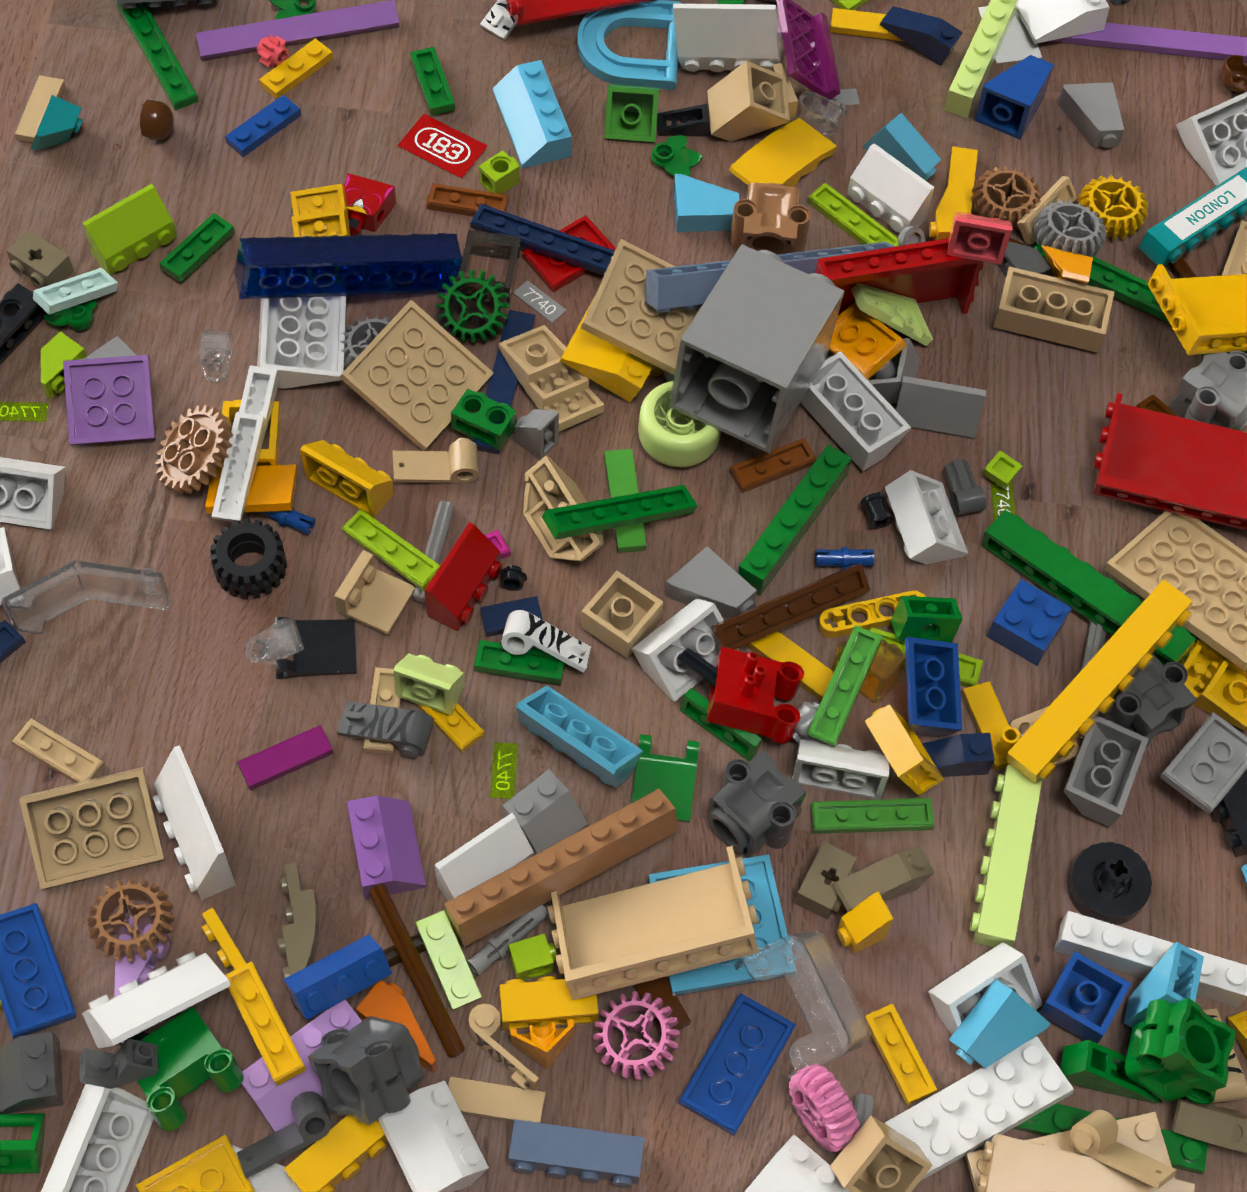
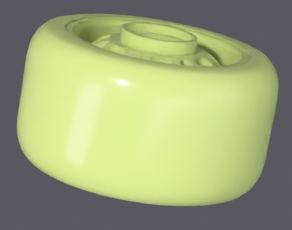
M669 381L657 386L645 397L639 414V439L645 451L653 459L664 465L681 468L694 466L705 461L714 453L720 441L721 431L669 407L674 382Z

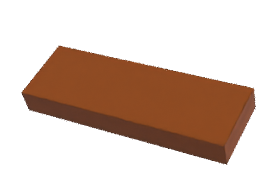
M432 183L427 200V209L474 217L480 204H484L506 212L509 195Z
M805 438L776 448L770 454L766 452L730 466L729 472L741 493L808 468L814 464L817 458Z

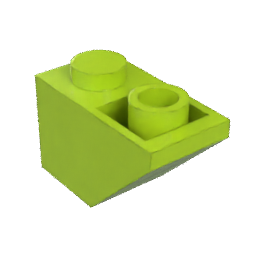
M61 331L41 348V384L46 397L50 400L57 393H61L65 389L63 361L81 360L87 357L85 349Z

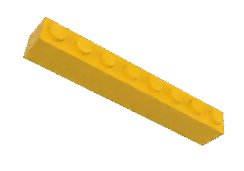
M1163 579L1008 751L1007 762L1034 784L1040 778L1046 780L1056 768L1054 762L1060 756L1065 758L1076 745L1073 741L1080 733L1085 736L1095 724L1093 719L1099 712L1105 714L1115 702L1113 699L1114 695L1119 690L1122 692L1126 691L1134 681L1132 675L1139 668L1143 671L1154 658L1151 654L1156 648L1160 647L1163 649L1173 637V634H1171L1173 629L1177 625L1183 627L1192 616L1190 609L1193 601Z

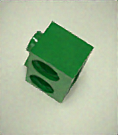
M468 388L451 412L452 429L500 451L514 431L517 422L516 410L506 403H498L488 398L484 393L474 392Z

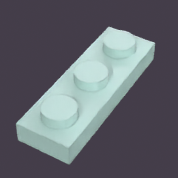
M99 268L36 289L33 292V300L48 314H52L116 292L118 282L103 268Z

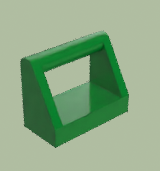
M45 1113L0 1114V1127H34L31 1140H0V1174L40 1172L46 1123Z

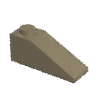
M918 846L895 853L835 882L833 886L849 912L878 891L883 900L916 891L935 872L922 849Z

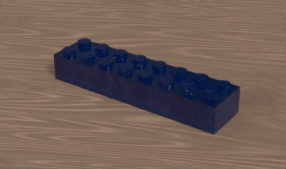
M457 234L240 238L235 278L239 299L448 293L447 290L442 288V285L445 283L450 287L453 286L449 277L454 276L457 279L463 259Z

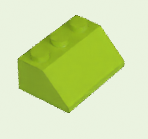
M152 184L82 222L92 256L110 276L118 271H122L128 265L140 258L146 257L152 251L169 244L173 239L177 238L174 221Z

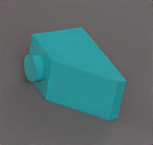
M51 95L30 149L36 151L68 142L72 132L77 134L83 119L78 118L82 108Z

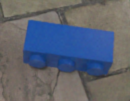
M368 934L283 980L294 1005L304 1018L308 1020L392 975V971L382 947Z

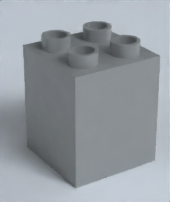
M741 244L681 338L669 407L770 454L827 358L844 290L836 287L829 278L822 274H807L785 264L778 255L771 251H756Z

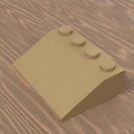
M145 767L25 795L19 799L40 889L164 859L153 798Z

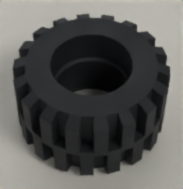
M244 519L242 524H238L235 521L231 523L232 527L229 529L225 526L221 529L222 535L215 536L213 539L214 545H211L210 558L217 582L220 583L224 591L229 590L230 595L236 597L238 594H241L242 599H248L249 595H254V599L261 598L260 594L263 592L266 595L272 592L271 587L277 588L281 584L280 578L284 579L286 574L287 561L280 535L277 531L273 532L272 526L269 524L263 526L262 521L259 520L250 523V519ZM246 553H259L263 555L260 561L250 566H240L234 563L237 558Z

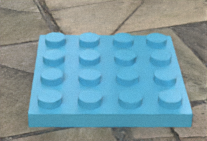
M769 854L742 859L746 875L740 876L741 881L748 880L752 899L746 901L748 906L754 905L759 923L754 924L753 928L760 953L670 975L668 979L672 994L682 995L795 975L796 968ZM730 861L649 874L648 881L650 884L728 864Z

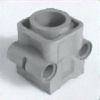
M1232 351L1229 354L1226 352L1204 354L1202 363L1190 369L1182 378L1179 384V394L1172 400L1169 408L1182 418L1243 431L1247 426V354L1242 351Z

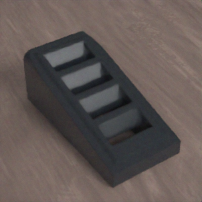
M708 104L658 113L659 136L711 135ZM667 121H671L672 125L667 126Z

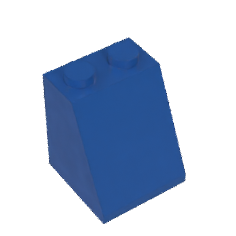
M1030 55L986 82L982 89L974 121L1021 140L1045 97L1054 64Z

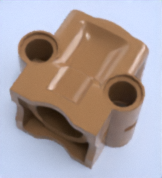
M755 182L749 184L747 199H741L734 205L730 244L732 247L738 250L741 244L756 251L767 250L776 255L805 251L811 213L808 208L800 205V189L778 183Z

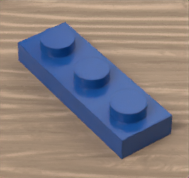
M283 94L225 136L226 143L244 157L301 116V109Z

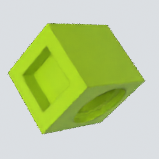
M503 150L478 166L479 183L488 192L503 194L520 183L519 163L515 158L509 157Z
M545 933L508 944L509 956L516 979L527 981L554 972V961H556L557 952L554 943L547 942Z

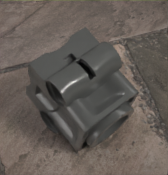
M1153 653L1151 655L1154 658L1143 671L1139 668L1132 675L1134 681L1124 692L1119 690L1114 695L1113 699L1115 702L1106 712L1107 716L1105 718L1149 738L1146 747L1149 746L1151 740L1157 734L1170 732L1182 724L1185 719L1186 709L1193 706L1197 700L1184 685L1188 678V671L1185 666L1178 662H1168L1163 665Z
M762 750L750 762L743 759H733L728 762L725 767L722 788L710 799L707 818L714 832L728 847L732 846L734 851L741 852L746 858H750L765 844L774 849L783 848L788 844L794 821L801 814V804L807 791L795 780L781 774L777 769L775 761Z
M373 1016L367 1017L350 1031L340 1028L328 1032L321 1039L323 1046L308 1056L313 1071L321 1081L322 1098L327 1111L335 1115L354 1116L358 1122L371 1125L385 1113H395L406 1108L411 1102L408 1090L424 1078L419 1061L418 1047L407 1027L400 1023Z

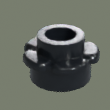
M509 565L499 572L501 586L510 591L522 589L524 581L527 580V574L522 572V569L516 565Z

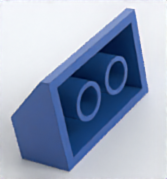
M906 637L909 726L917 735L944 737L961 731L962 713L958 643Z

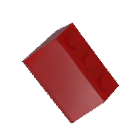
M470 522L425 589L428 617L456 631H459L463 623L467 624L474 613L473 607L477 601L484 599L488 591L487 585L492 578L496 579L499 576L503 566L500 550Z

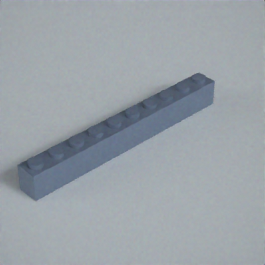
M878 242L777 255L785 264L807 274L815 273L817 259L895 246L888 242ZM731 260L646 270V303L654 307L658 312H671L672 308L677 307L684 309L697 308V305L704 304Z

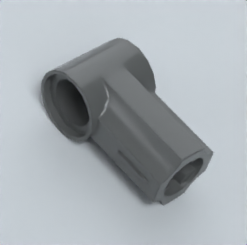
M956 459L945 465L944 473L951 490V504L956 515H963L985 510L986 498L983 488L976 485L968 461Z

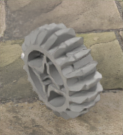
M1059 200L1057 204L1050 202L1049 206L1043 207L1035 221L1034 236L1037 238V244L1060 249L1063 252L1068 251L1073 254L1093 257L1097 255L1105 242L1106 226L1103 225L1104 219L1098 218V212L1090 211V206L1083 207L1080 202L1073 204L1071 200L1067 203Z
M376 314L374 319H369L365 315L364 321L361 322L355 319L354 326L347 325L346 333H342L345 336V340L341 341L344 344V349L341 351L344 352L345 370L391 321L388 315L384 319H380L378 314Z

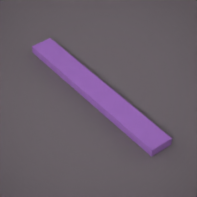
M389 0L198 32L196 37L201 60L257 51V46L261 39L270 37V35L274 37L279 36L286 41L285 46L311 42L315 38L322 40L399 27V19L395 1Z
M1106 23L1102 31L1051 40V42L1225 60L1231 55H1241L1244 57L1243 62H1247V37Z

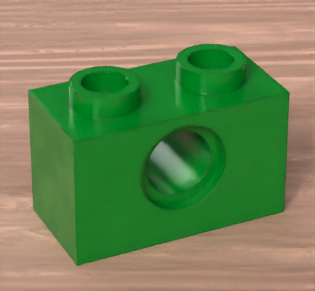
M901 596L891 618V623L897 641H905L906 637L952 643L963 618L955 598Z

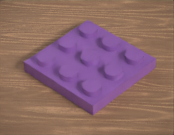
M149 355L63 361L69 444L71 446L156 439Z

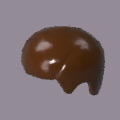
M1231 55L1224 61L1220 80L1222 85L1228 90L1242 94L1247 92V66L1243 62V56Z
M146 100L142 105L140 113L141 134L150 140L162 141L169 136L174 127L173 114L169 106L164 102Z

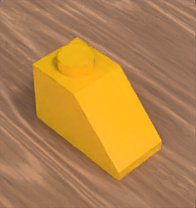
M879 891L869 896L841 917L837 935L844 947L848 946L852 954L885 940L894 918Z

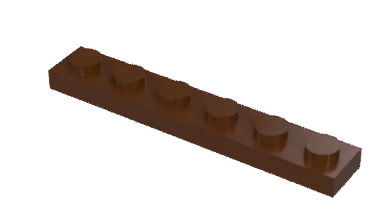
M854 564L712 625L711 629L719 651L721 646L735 650L870 591L862 564Z

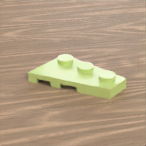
M858 282L851 289L856 300L855 304L859 310L925 346L933 340L915 299Z

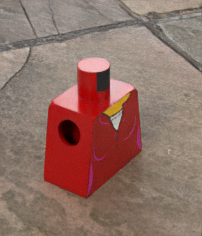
M348 173L344 187L350 236L357 237L361 229L372 232L377 231L396 204L395 186Z

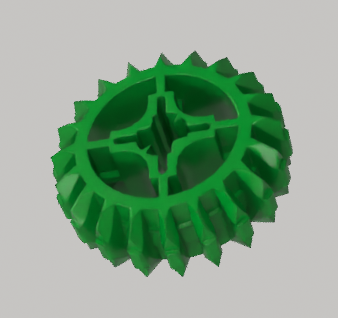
M470 269L469 278L466 277L464 271H459L461 280L458 281L454 276H450L449 279L453 286L450 287L444 283L442 288L448 291L447 295L439 293L437 296L439 299L445 300L444 304L436 305L437 309H445V313L440 314L438 319H448L443 328L447 330L453 326L454 329L451 331L453 337L462 332L460 336V341L462 342L467 340L468 334L470 335L471 343L477 342L478 334L481 340L485 342L487 341V331L493 337L497 335L493 329L495 325L500 329L504 328L503 323L498 320L500 317L503 319H508L509 317L508 314L501 313L502 308H510L509 303L501 302V299L508 297V293L503 292L499 294L498 291L503 288V284L497 283L493 286L492 284L496 279L493 275L485 281L486 272L483 270L480 271L478 278H476L474 269ZM469 284L482 285L479 291L477 290L472 296H466L459 291L462 287ZM488 291H490L494 299L493 315L484 306ZM454 298L462 306V312L458 321L455 319L452 311ZM463 298L467 301L474 302V299H477L478 302L476 305L477 307H479V310H481L484 314L473 310L472 314H470L468 312L470 310V307L467 305L468 303H466L463 300ZM475 316H480L488 321L480 328L467 329L464 327Z

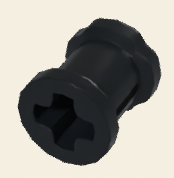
M880 492L869 494L860 501L861 507L866 510L869 517V528L873 530L884 528L891 524L893 520L892 514L887 512L884 504L885 496Z

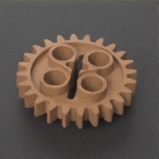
M197 405L195 411L191 408L188 409L187 416L180 414L178 423L172 421L173 429L165 431L167 438L160 441L163 449L156 452L157 455L161 456L155 462L160 467L156 471L161 476L159 480L174 491L181 494L185 491L191 494L193 488L197 491L200 490L201 483L208 485L210 476L216 478L217 473L215 470L217 467H224L221 461L229 457L225 451L232 447V444L227 441L233 436V433L228 431L232 427L227 422L229 418L214 407L211 408L208 405L201 407Z

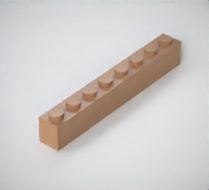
M657 789L444 903L446 914L454 933L462 945L466 947L552 900L551 892L557 891L558 896L676 833L679 830L675 807L663 792Z

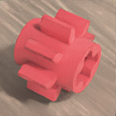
M272 35L261 39L257 46V53L262 56L259 62L268 68L270 66L275 68L276 65L278 66L285 61L289 55L288 49L284 47L286 41L279 36L274 37Z

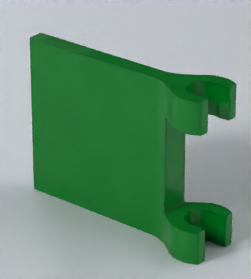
M640 734L639 748L643 752L636 764L631 803L660 789L675 807L677 821L690 823L700 742L688 740L686 758L650 754L652 736Z

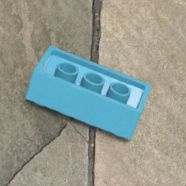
M538 60L516 65L493 87V94L522 168L572 157V136L542 61Z
M548 685L521 700L516 706L519 722L526 726L531 733L542 737L551 743L554 749L564 752L574 759L580 767L590 770L600 777L603 783L617 788L630 778L643 752L636 745Z

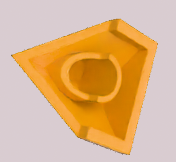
M1041 245L1056 278L1085 285L1088 284L1093 257L1073 254L1068 251L1063 252L1060 249Z
M574 1019L567 1020V1028L555 1029V1022L542 1027L530 1025V1033L517 1034L516 1028H510L511 1044L548 1070L573 1037Z

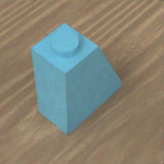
M902 113L897 115L863 145V148L868 151L873 143L925 181L937 171L934 166L941 161V158Z
M674 174L673 194L676 231H731L733 209L735 203L740 200L739 193L682 174Z
M1179 942L1174 943L1129 996L1124 1023L1133 1028L1134 1024L1145 1020L1148 1004L1152 1000L1160 999L1174 1004L1190 998L1196 1002L1204 956Z
M995 979L949 1040L959 1048L956 1054L965 1062L972 1065L975 1061L986 1069L1046 1030L1050 1023L1015 991Z

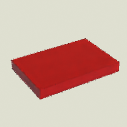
M586 215L559 230L612 250L616 249ZM530 249L522 252V258L553 293L589 272V270Z

